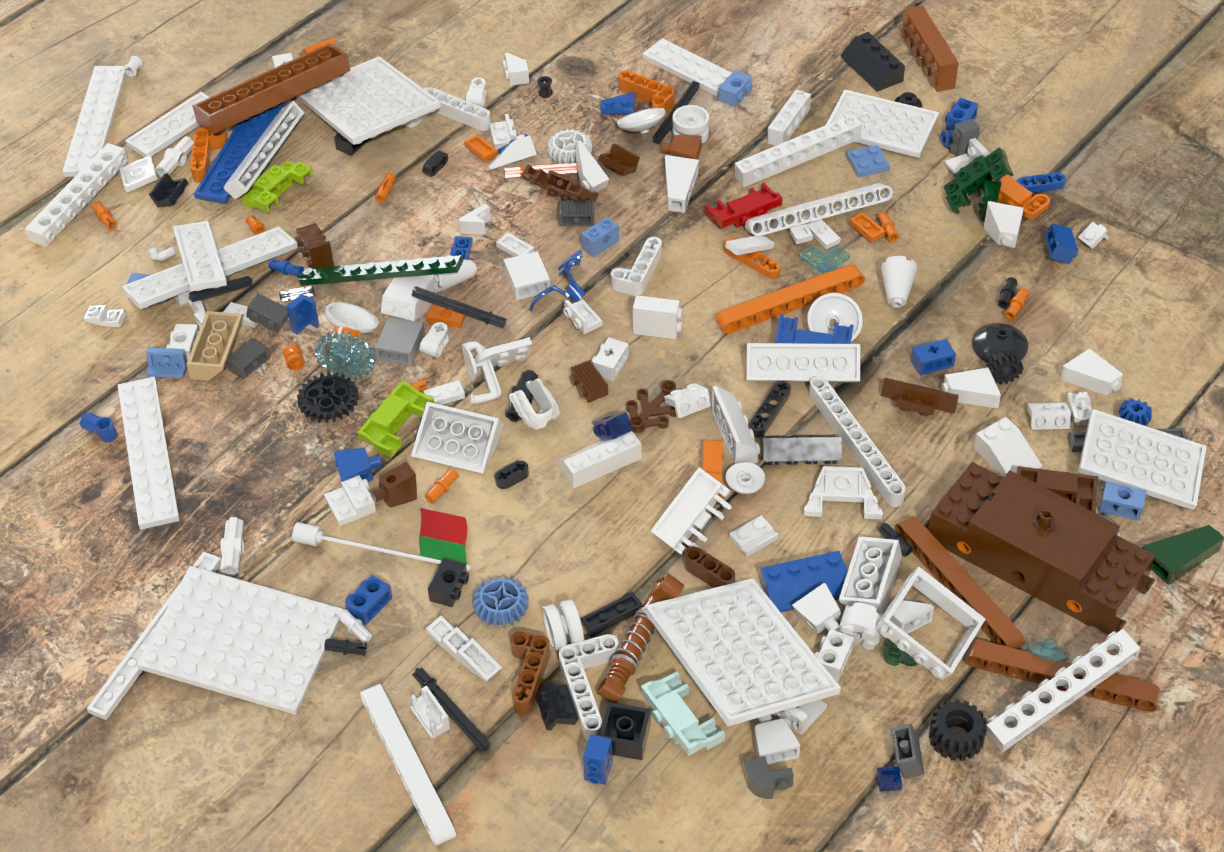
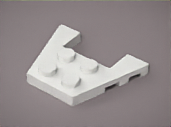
M823 466L815 488L809 497L808 504L804 508V516L822 517V501L863 502L864 519L882 520L883 512L877 504V498L872 493L871 485L863 468Z

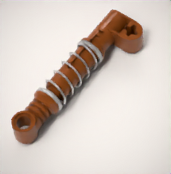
M665 573L654 583L643 606L636 611L634 615L635 622L630 623V631L625 632L626 639L621 640L622 647L616 650L617 654L612 657L610 662L611 668L596 690V693L608 702L618 703L626 690L625 685L629 677L636 672L639 661L643 658V653L646 652L648 644L652 641V635L656 633V627L644 612L645 605L677 598L684 588V584L669 573Z

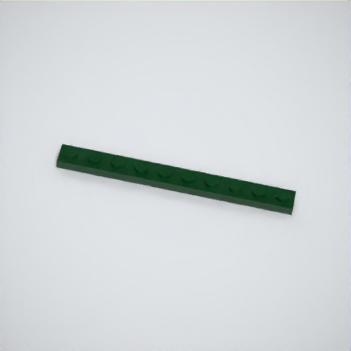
M450 255L447 257L307 268L303 271L298 281L303 286L458 273L463 263V258L461 255Z

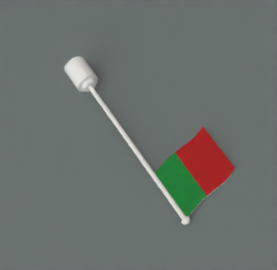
M420 508L422 517L419 536L420 556L324 536L321 527L300 522L295 524L292 533V541L318 546L323 540L436 564H441L443 558L465 563L467 565V572L471 569L470 565L467 564L465 552L468 533L466 518Z

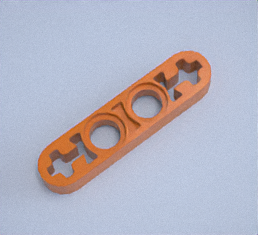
M726 238L723 241V252L768 278L779 277L781 266L778 262L760 252L748 253L749 255L746 256L735 255L725 245L727 241L736 239ZM760 260L762 261V263L759 264L755 263L754 261Z

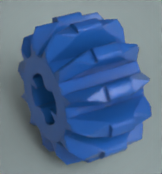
M1133 398L1129 401L1125 400L1118 411L1119 418L1147 426L1152 419V407L1148 406L1147 402H1141L1140 399L1138 401Z

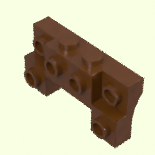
M527 165L523 173L528 178L527 181L529 183L544 186L550 196L555 198L559 196L563 201L572 200L577 203L578 201L585 203L586 200H593L595 203L599 196L596 191L586 189L577 180L552 170L546 173L542 169L535 170L531 165Z
M1017 466L1016 474L1096 513L1098 476Z

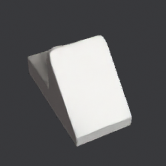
M484 204L459 218V232L461 234L485 235V223L491 220L490 207Z

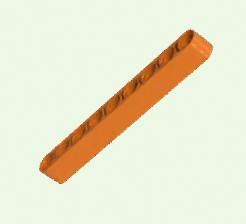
M854 264L724 309L717 313L715 321L725 334H730L780 316V314L783 315L811 305L816 299L825 294H841L858 288L864 283L865 277Z

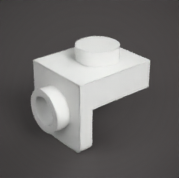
M1094 222L1078 237L1080 241L1091 249L1102 239L1106 241L1109 239L1106 233L1107 229L1103 225H1097Z

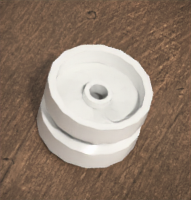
M686 105L676 109L673 113V138L675 135L702 136L703 144L709 135L708 112L697 105Z
M569 599L560 602L559 611L553 604L542 607L545 629L555 652L567 645V640L570 644L584 641L580 617L573 600Z

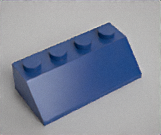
M834 551L761 567L760 584L765 594L782 613L794 610L792 606L794 603L823 583L827 585L834 600H839L847 569L840 551Z

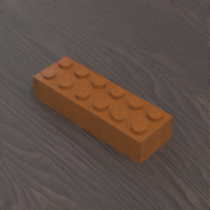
M923 5L906 8L902 17L903 28L901 29V36L906 40L907 46L912 50L913 56L918 60V64L924 70L925 76L929 78L931 86L935 88L936 92L955 89L959 64L956 57Z

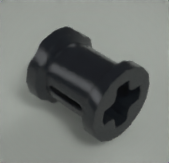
M542 76L538 79V85L540 86L538 94L542 98H549L553 95V90L551 89L552 79L548 76Z

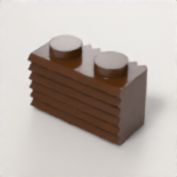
M591 360L571 367L570 382L573 386H577L580 397L585 398L587 403L608 395V384Z

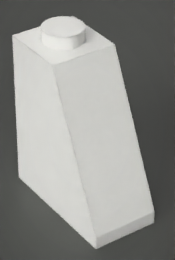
M1088 349L1063 366L1060 379L1107 396L1113 391L1116 392L1120 389L1123 374L1091 349Z
M989 368L945 375L944 383L941 384L942 391L959 395L958 403L990 408L999 407L1001 394Z

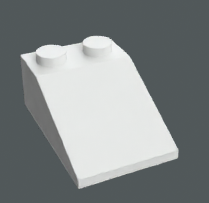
M1007 417L976 433L973 449L1003 477L1009 470L1016 473L1017 466L1042 469V464L1019 428Z

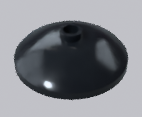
M991 323L980 327L974 333L972 347L976 355L985 362H989V358H993L994 354L999 355L998 352L1002 351L1004 353L1005 350L1009 352L1013 350L1022 360L1028 351V340L1014 326L1005 323Z

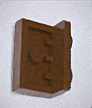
M615 143L612 144L610 153L600 154L598 161L603 163L605 167L616 170L619 175L625 176L626 174L636 172L640 157Z

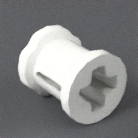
M131 56L129 63L123 67L125 74L129 77L136 76L137 70L143 66L142 60L137 56Z

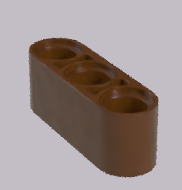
M692 546L686 549L684 567L689 573L713 588L735 583V571L731 567L698 547Z

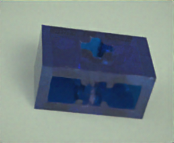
M611 412L592 422L594 425L593 431L599 439H616L633 430L626 412Z

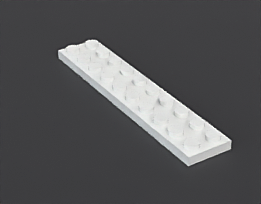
M124 66L94 67L62 171L64 177H75L107 144L126 78L125 71H123Z
M276 227L217 251L225 277L245 268L297 249L298 246L292 237L280 227ZM183 263L122 286V292L139 309L147 308L150 305L165 301L168 298L190 290Z
M155 377L118 384L140 530L180 521Z

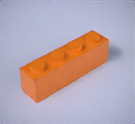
M1008 175L1001 178L1002 183L998 203L1022 207L1025 202L1031 199L1032 192Z

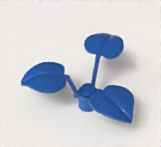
M582 250L572 254L558 268V271L561 270L559 277L566 272L572 282L565 288L567 292L556 286H550L535 297L530 305L531 312L535 303L542 296L554 290L562 293L566 298L570 296L575 303L586 295L570 273L571 267L580 265L581 258H583Z

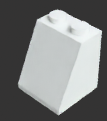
M435 275L394 278L382 296L381 313L411 321L417 320L429 311L432 303L412 297V290L417 286L433 292Z

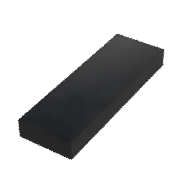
M632 592L580 618L581 625L588 635L592 637L634 616L636 611L643 605Z

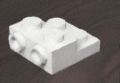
M360 475L341 482V488L324 494V498L339 526L376 512V503L373 501L371 493L368 492L370 490L369 484L366 479L362 480Z

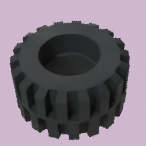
M955 700L954 703L946 701L945 705L940 704L938 710L935 709L931 719L929 729L931 746H935V751L937 753L941 752L942 757L947 758L948 756L956 761V758H960V761H965L966 757L969 759L973 758L974 754H978L983 747L987 731L986 718H983V712L981 710L977 711V706L974 704L970 706L967 701L961 703L960 700ZM953 726L961 727L968 733L956 734L948 728Z

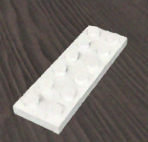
M663 38L642 54V59L689 83H692V81L699 82L701 89L717 97L719 87L732 74Z
M202 92L198 93L126 139V145L143 157H152L200 126L196 122L192 105L209 98V96Z
M204 221L173 226L190 291L227 286L209 222Z
M747 343V381L810 382L813 377L821 376L828 382H860V344Z

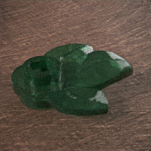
M886 639V648L883 651V656L887 664L893 666L900 663L906 666L918 665L913 657L900 650L890 639Z

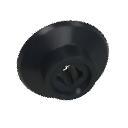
M905 92L894 100V102L919 108L923 107L920 99L911 92Z

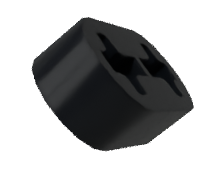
M438 150L424 163L422 172L433 177L447 164L448 154Z
M516 461L496 472V486L500 489H507L526 479L529 475L528 464L525 461Z

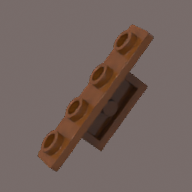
M884 378L881 396L896 399V407H900L901 410L916 411L924 416L934 415L936 409L955 413L959 398L957 394L890 378Z

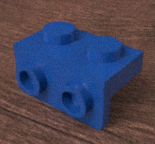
M300 294L286 306L291 331L296 335L309 324L315 328L320 326L316 303L312 298Z

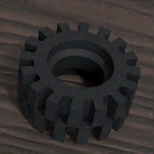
M1005 350L1004 353L1000 351L998 352L999 355L994 354L993 358H989L986 368H989L996 384H1002L1003 382L1008 384L1009 380L1013 382L1014 378L1018 379L1019 374L1022 375L1024 367L1020 357L1013 350H1010V352Z

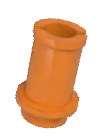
M251 215V217L248 216L245 222L250 226L254 234L264 232V224L259 222L255 216Z

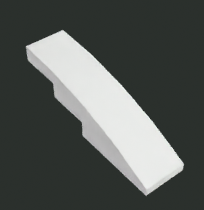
M442 616L426 628L425 632L445 651L485 682L501 670L502 667L473 638L470 640L458 627L453 628Z

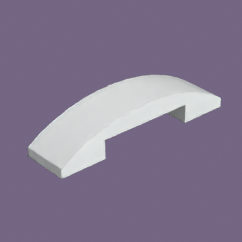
M190 290L174 296L180 306L187 303L195 312L194 318L200 330L206 314L202 302H191L188 298L189 293L192 292Z

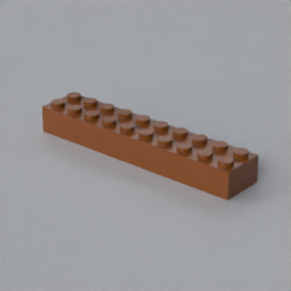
M330 43L192 105L196 122L213 134L220 133L222 130L233 127L243 120H248L250 117L261 114L269 108L276 107L284 101H289L291 98L302 95L310 89L317 88L323 83L330 82L338 76H343L351 71L348 55Z

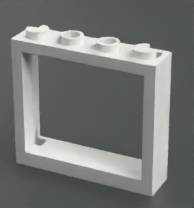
M918 567L908 576L875 628L884 637L894 642L900 650L913 657L918 664L931 671L933 676L943 681L953 673L984 623L985 618ZM912 585L967 628L946 663H943L890 621V618Z

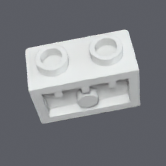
M505 114V121L489 123L495 149H499L509 144V141L515 140L517 136L516 130H512L514 129L513 119H509L508 114Z
M1066 402L1028 403L1027 411L1031 416L1032 430L1070 428L1071 410Z

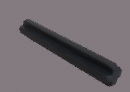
M245 276L227 281V286L192 291L189 293L188 298L191 302H196L252 285V278Z

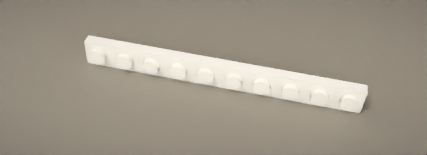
M203 552L193 567L215 573L221 565V558ZM179 585L87 707L88 713L107 720L143 670L137 669L136 664Z

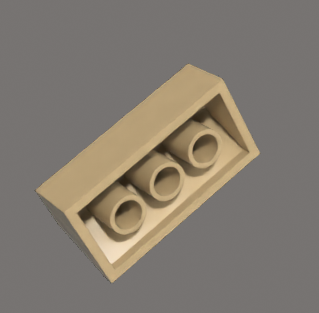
M206 312L186 364L190 379L209 381L224 369L243 317L242 314Z

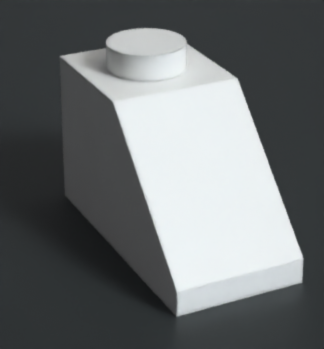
M902 600L890 621L909 634L932 622L934 606L932 604Z

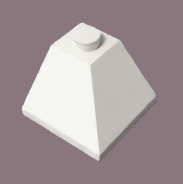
M988 201L983 230L998 245L1015 248L1024 208Z

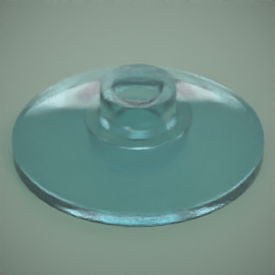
M1046 638L1044 642H1031L1027 645V650L1030 653L1043 659L1067 661L1070 658V654L1064 648L1058 646L1057 641Z

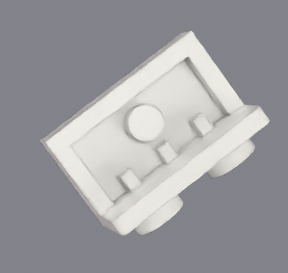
M568 299L564 301L563 312L565 316L570 318L576 329H580L583 334L603 326L600 317L583 299L574 304H571Z
M696 383L687 385V388L683 390H674L670 395L664 396L666 404L675 407L678 418L711 406L708 389Z

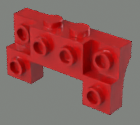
M764 182L761 183V190L756 191L751 187L748 195L727 202V207L721 200H717V207L714 208L706 204L705 214L713 223L717 222L721 228L733 224L738 228L745 225L748 219L767 214V211L782 206V196L772 191Z

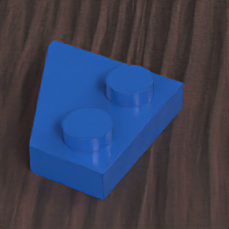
M635 92L602 100L601 114L634 113Z

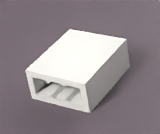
M538 251L503 259L504 272L516 300L537 296L550 287V278Z
M636 295L633 305V334L677 339L678 332L682 331L683 324L680 321L683 309L680 308V301Z

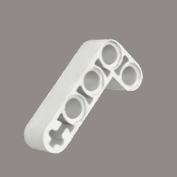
M650 237L646 240L631 270L615 268L611 271V287L614 291L633 296L641 295L644 292L662 256V241L660 238Z

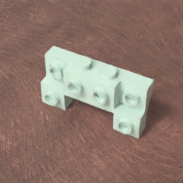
M678 671L663 679L649 681L641 686V694L653 708L651 713L657 723L660 722L665 735L669 739L672 738L676 745L680 744L688 756L702 748L709 750L725 741V732L723 730L719 731L716 728L714 718L699 725L698 719L681 699L689 694L688 684L683 685L680 681Z

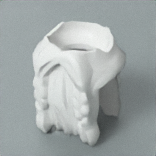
M539 378L526 382L527 388L540 407L537 414L522 390L509 395L510 401L513 403L518 415L522 418L523 424L534 430L545 427L550 419H556L560 415L559 406L552 397V393L548 391Z

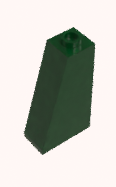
M1207 525L1146 544L1142 548L1155 554L1151 570L1170 585L1220 551L1224 537L1219 531Z

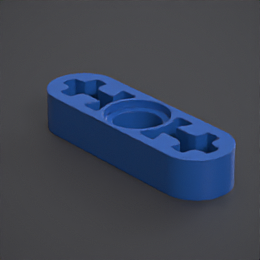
M1056 172L1020 177L1017 182L1034 193L1062 189L1065 186L1066 176Z

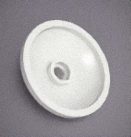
M664 108L641 110L622 117L617 121V125L621 129L630 132L640 131L641 134L650 131V128L656 126L664 118L666 112Z
M828 293L813 302L807 315V324L809 331L827 334L834 333L835 326H832L830 321H835L840 326L850 327V324L854 325L852 342L861 331L863 319L859 306L850 297L840 293Z
M336 302L327 305L325 308L326 318L335 327H348L357 329L362 334H367L375 331L379 324L377 317L373 313L357 305Z

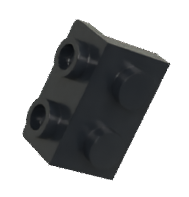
M165 173L150 191L149 196L157 207L172 206L176 203L179 195L185 191L188 182L185 178L172 180L169 174Z
M545 683L536 695V702L539 705L546 730H552L556 724L575 725L579 719L568 686Z

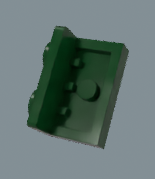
M984 181L982 190H980L977 214H980L981 221H985L988 201L998 202L1001 184L999 185L995 181Z

